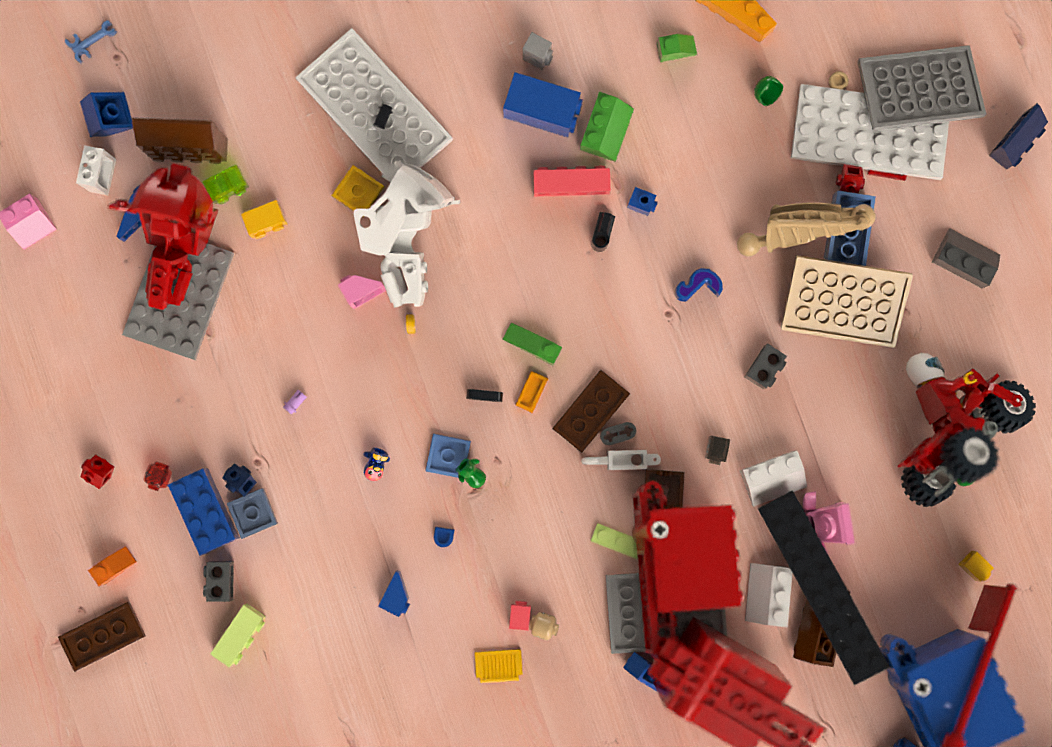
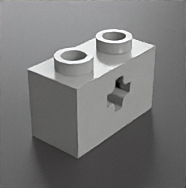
M531 32L523 47V60L543 70L545 65L549 66L553 58L552 42Z

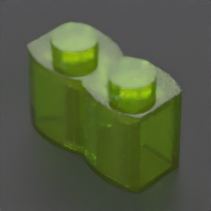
M233 165L203 181L213 203H218L219 205L228 202L229 197L232 195L240 196L244 194L249 187L237 165Z

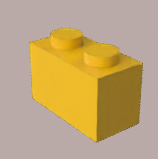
M277 200L241 213L247 232L252 238H262L266 236L267 232L282 230L284 225H287L286 218Z

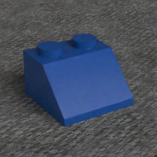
M93 92L80 101L90 137H106L133 129L132 118L124 92Z

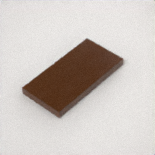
M600 370L552 429L582 453L630 393Z
M129 601L58 636V639L75 672L146 635Z

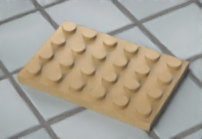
M796 255L781 330L895 348L913 274Z

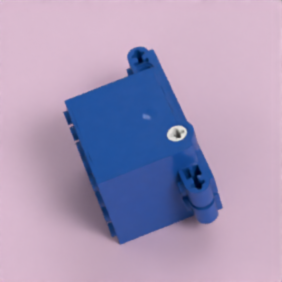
M956 629L915 649L906 640L893 634H886L881 638L880 650L890 666L887 669L888 681L897 690L923 747H941L945 735H950L954 731L987 642L984 638L982 639V637ZM994 657L990 659L962 735L964 736L963 741H966L965 747H994L1026 732L1023 726L1025 724L1024 718L1020 713H1017L1014 707L1016 706L1015 699L1011 694H1008L1005 688L1007 683L1004 677L999 675L997 671L999 667Z

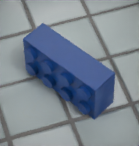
M202 468L168 484L199 555H205L240 538L208 468Z

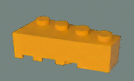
M695 0L699 4L702 3L708 7L713 13H717L725 18V21L739 27V30L759 43L777 25L774 19L756 0Z

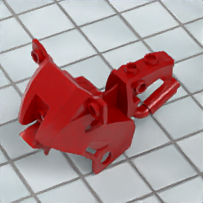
M172 163L169 174L168 168L162 167L155 170L139 186L132 204L126 200L118 199L108 205V209L135 214L139 213L146 243L157 246L152 252L151 262L148 263L145 292L147 293L148 306L161 310L167 308L169 304L180 306L181 302L184 301L193 274L191 273L192 264L187 257L189 254L199 256L205 249L218 214V209L213 208V201L200 180L192 175L191 168ZM178 268H180L181 271L172 295L171 289L173 280L177 278Z

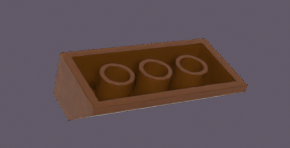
M806 598L801 624L798 628L797 642L794 646L793 658L810 664L834 667L837 653Z

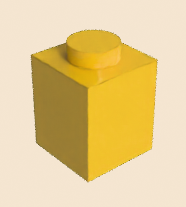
M970 551L958 564L975 581L979 582L987 580L994 569L977 551Z

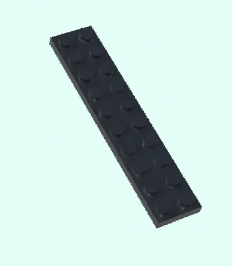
M793 490L758 508L854 686L890 668Z

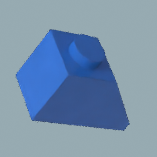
M397 570L378 606L397 617H400L402 613L406 614L410 606L407 603L409 596L400 571Z
M634 652L623 668L638 681L657 691L653 684L655 678L648 673L652 663Z

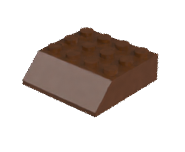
M132 118L136 146L155 162H164V159H171L172 162L182 163L183 160H190L191 163L209 161L211 164H221V161L227 162L228 139L212 121Z

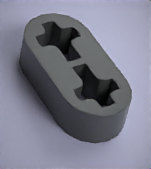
M626 422L606 428L601 432V441L606 445H613L629 440L636 435V427L632 423ZM624 426L633 429L628 437L627 434L620 435L619 431L625 429ZM606 431H609L610 434L617 432V436L612 438V442L604 439Z

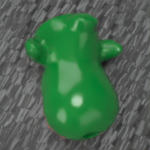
M464 459L456 468L460 482L466 481L472 488H480L486 481V474L475 466V464L480 463L478 459Z

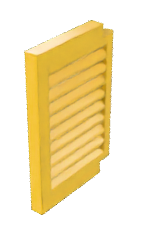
M521 649L475 652L476 678H480V683L519 681V675H523Z

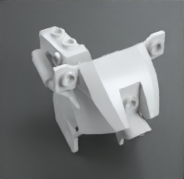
M397 161L394 163L390 173L381 175V177L391 182L386 193L370 209H355L354 219L361 250L386 256L380 265L382 272L380 276L390 303H393L394 308L405 303H414L415 307L423 305L425 293L428 292V282L424 278V273H427V262H424V253L414 252L412 249V239L418 230L426 229L430 226L432 210L460 204V200H455V197L451 195L447 188L429 173L413 165L405 166L402 164V161ZM386 199L389 200L385 206L381 205ZM363 216H367L371 220V225L368 228H364L360 224V219Z

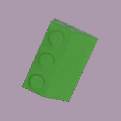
M599 92L580 150L616 162L634 108L617 97Z

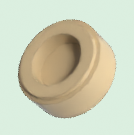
M838 71L830 76L828 84L830 88L844 90L848 85L849 79L844 72Z

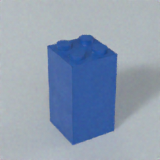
M514 72L503 107V115L506 119L568 138L570 132L574 133L577 123L575 115L580 114L583 99H580L581 92Z

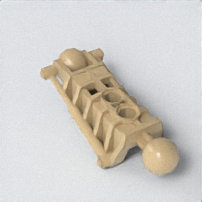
M795 203L783 206L776 204L770 211V217L767 222V234L757 236L754 233H745L738 238L737 249L744 256H753L760 251L761 247L765 246L768 252L771 253L775 248H787L808 243L821 236L830 238L831 236L845 235L846 232L859 229L864 230L871 227L875 222L876 214L866 204L854 208H842L839 204Z

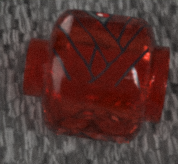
M157 461L154 464H149L143 478L144 482L148 484L147 488L159 491V488H166L172 475V471L169 469L170 466Z

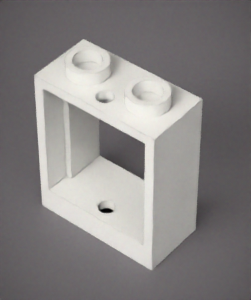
M84 145L76 183L89 192L108 196L116 158L104 149Z

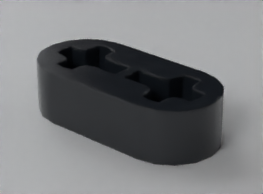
M467 389L466 399L503 402V392Z

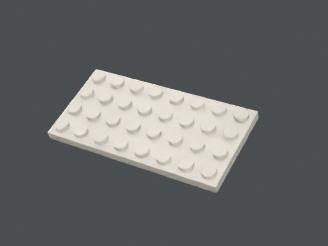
M352 28L296 77V80L383 175L390 173L394 163L397 161H402V164L405 166L413 165L421 169L453 140L450 134ZM382 104L392 107L393 112L388 118L385 130L373 125L380 110L378 107H381Z
M801 84L791 159L838 166L846 164L863 167L866 170L941 180L943 179L949 122L873 131L864 93Z

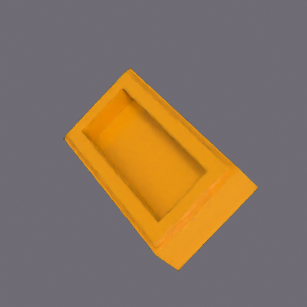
M531 371L515 406L533 413L548 378Z

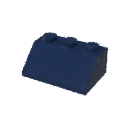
M1038 103L1021 115L989 155L1006 170L1012 166L1016 167L1023 159L1020 156L1024 152L1027 153L1034 146L1033 140L1036 137L1040 138L1046 131L1044 127L1048 121Z

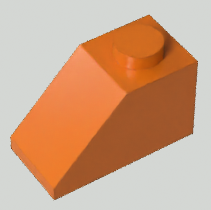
M125 546L90 568L88 572L97 585L102 586L109 583L137 561Z

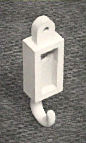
M647 450L607 451V456L584 457L581 462L585 465H607V470L647 469V465H658L661 462V458L658 454H647ZM635 454L640 455L642 460L641 464L637 466L631 462V458Z

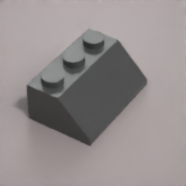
M949 228L932 263L983 289L990 286L998 270L1001 255Z

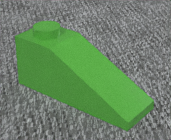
M513 323L510 324L502 339L552 366L562 350L561 346Z

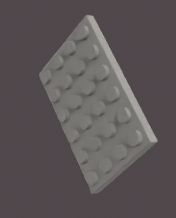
M970 45L859 58L858 60L873 131L983 118L986 115Z
M207 243L199 256L189 254L187 259L192 264L191 273L193 274L184 301L181 302L180 306L169 304L164 310L149 307L147 304V293L145 292L147 266L122 335L196 360L234 253ZM178 268L177 278L173 280L171 289L172 295L181 271L180 268Z
M639 573L605 575L611 654L645 652ZM725 608L673 611V615L677 617L675 635H678L679 640L693 617L727 636ZM662 627L659 629V636H660V637H661V636L663 635V633H664Z

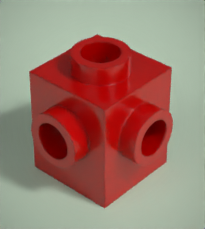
M844 164L841 174H838L836 177L838 190L859 194L860 189L863 190L864 188L863 167Z
M95 454L91 459H86L83 462L80 477L87 483L100 489L111 479L115 466Z

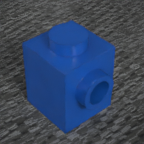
M635 187L627 208L648 216L650 211H655L658 203L655 201L657 195Z

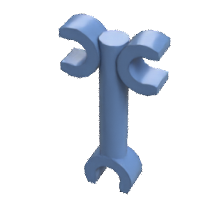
M109 20L103 22L102 29L82 42L76 34H73L75 37L73 44L67 39L65 40L66 45L74 51L75 59L79 63H83L80 58L82 54H86L88 58H91V54L86 50L87 47L106 35H116L117 31L114 28L107 31V28L112 25Z

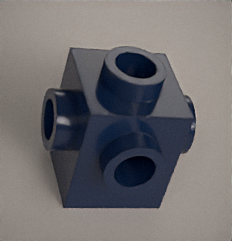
M235 463L225 471L222 477L226 482L225 487L232 493L236 491L243 497L248 494L257 482L250 475L251 471L243 465L239 467Z

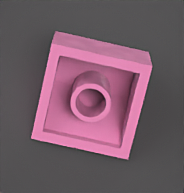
M30 193L0 211V220L4 227L23 249L28 248L57 230L38 198Z
M348 275L340 280L341 283L338 284L348 304L353 309L386 291L381 282L356 275L352 277Z

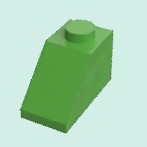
M674 34L658 38L656 45L660 62L697 55L694 36Z

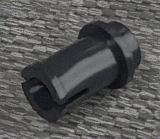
M382 104L381 107H378L380 110L373 125L385 130L388 118L393 112L392 107Z

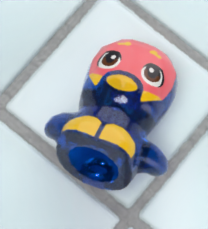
M372 448L370 452L363 453L364 457L369 458L363 473L368 480L377 481L381 479L384 463L389 462L390 457L386 451Z

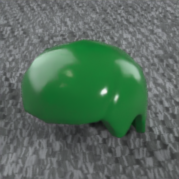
M766 76L757 82L754 88V97L762 105L769 106L777 101L782 94L783 84L773 76Z

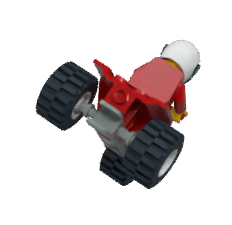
M919 353L909 359L906 371L913 384L919 388L916 390V395L930 425L932 424L935 434L919 443L897 467H906L903 470L904 474L901 476V480L904 481L901 485L906 490L904 493L910 496L909 499L911 501L915 500L919 506L923 504V507H932L949 498L954 493L953 490L956 489L954 483L957 479L961 483L967 482L969 484L991 474L998 465L996 462L999 461V456L996 454L999 452L998 448H995L994 444L996 443L994 440L991 441V439L999 431L1005 434L1008 432L1012 433L1028 424L1033 419L1032 416L1035 415L1036 411L1034 408H1036V404L1033 403L1034 398L1030 396V391L1024 389V385H1018L1016 381L1010 382L1009 380L998 384L994 383L999 377L998 373L985 380L979 372L972 368L962 377L946 380L944 376L945 370L938 357H933L928 353ZM958 390L963 391L965 394L960 399L956 395Z

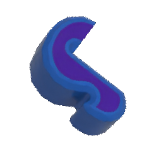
M700 268L689 277L688 285L684 281L678 284L675 289V297L679 301L686 302L703 284L718 297L723 290L722 281L710 269Z

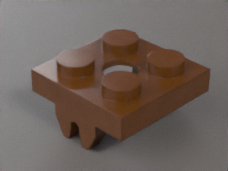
M645 469V483L655 481L660 485L666 484L669 487V493L666 495L667 506H664V509L682 508L685 472Z

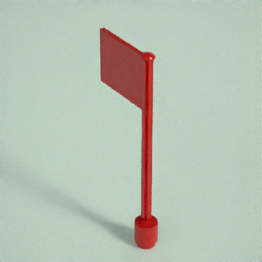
M1009 583L1006 585L1007 587L984 585L968 629L990 634L955 729L950 735H945L941 747H965L966 745L962 735L1016 590H1018V587L1014 584Z

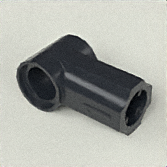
M599 212L591 241L593 250L602 252L607 248L615 220L614 215ZM597 238H602L605 241V244L599 246L596 244L595 240Z

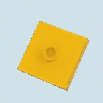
M352 165L331 196L352 211L358 208L370 209L384 189V185Z

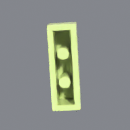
M244 604L210 655L228 667L234 664L237 665L243 657L241 653L244 648L248 649L253 643L254 638L252 636L256 631L260 632L265 625L263 620L266 616L249 604Z

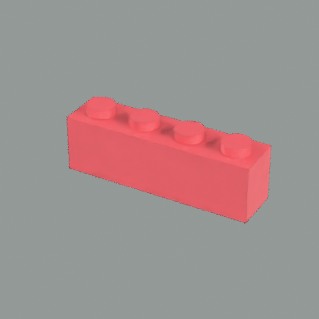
M561 166L556 167V170H549L548 167H539L537 170H534V197L610 195V168H606V166H594V169H587L586 166L568 169V167Z

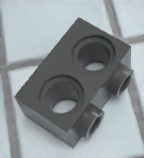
M769 344L764 345L746 373L745 378L762 389L771 388L777 379L774 377L778 370L781 372L787 362L784 360L787 356ZM769 355L776 357L777 362L775 365L768 362ZM759 371L766 373L765 381H761L758 378Z
M234 561L207 562L203 570V575L206 577L203 596L206 597V602L232 601ZM216 566L222 569V575L220 577L216 576L214 573V569ZM215 586H219L222 589L221 596L215 595Z

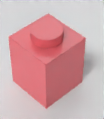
M516 601L515 604H511L509 629L529 630L531 605H527L526 601Z

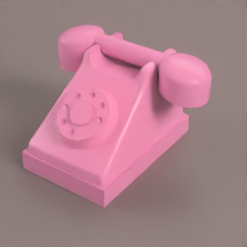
M816 492L806 493L803 498V510L813 528L815 525L814 530L825 550L824 542L845 543L847 545L855 544L849 504L838 502L815 509Z

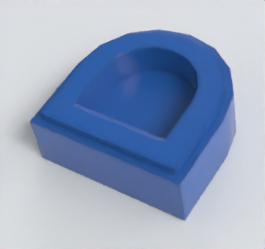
M435 527V544L439 547L449 546L453 541L455 530Z

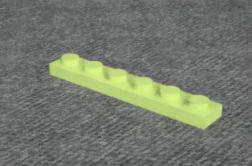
M597 523L591 542L638 559L637 546L632 536Z

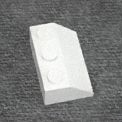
M792 451L739 470L753 507L779 498L792 490L795 492L807 487L805 470L798 451Z
M750 563L745 621L788 627L792 571L790 567Z

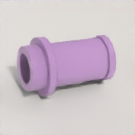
M297 390L287 403L284 402L283 408L292 415L294 412H297L296 409L307 397Z

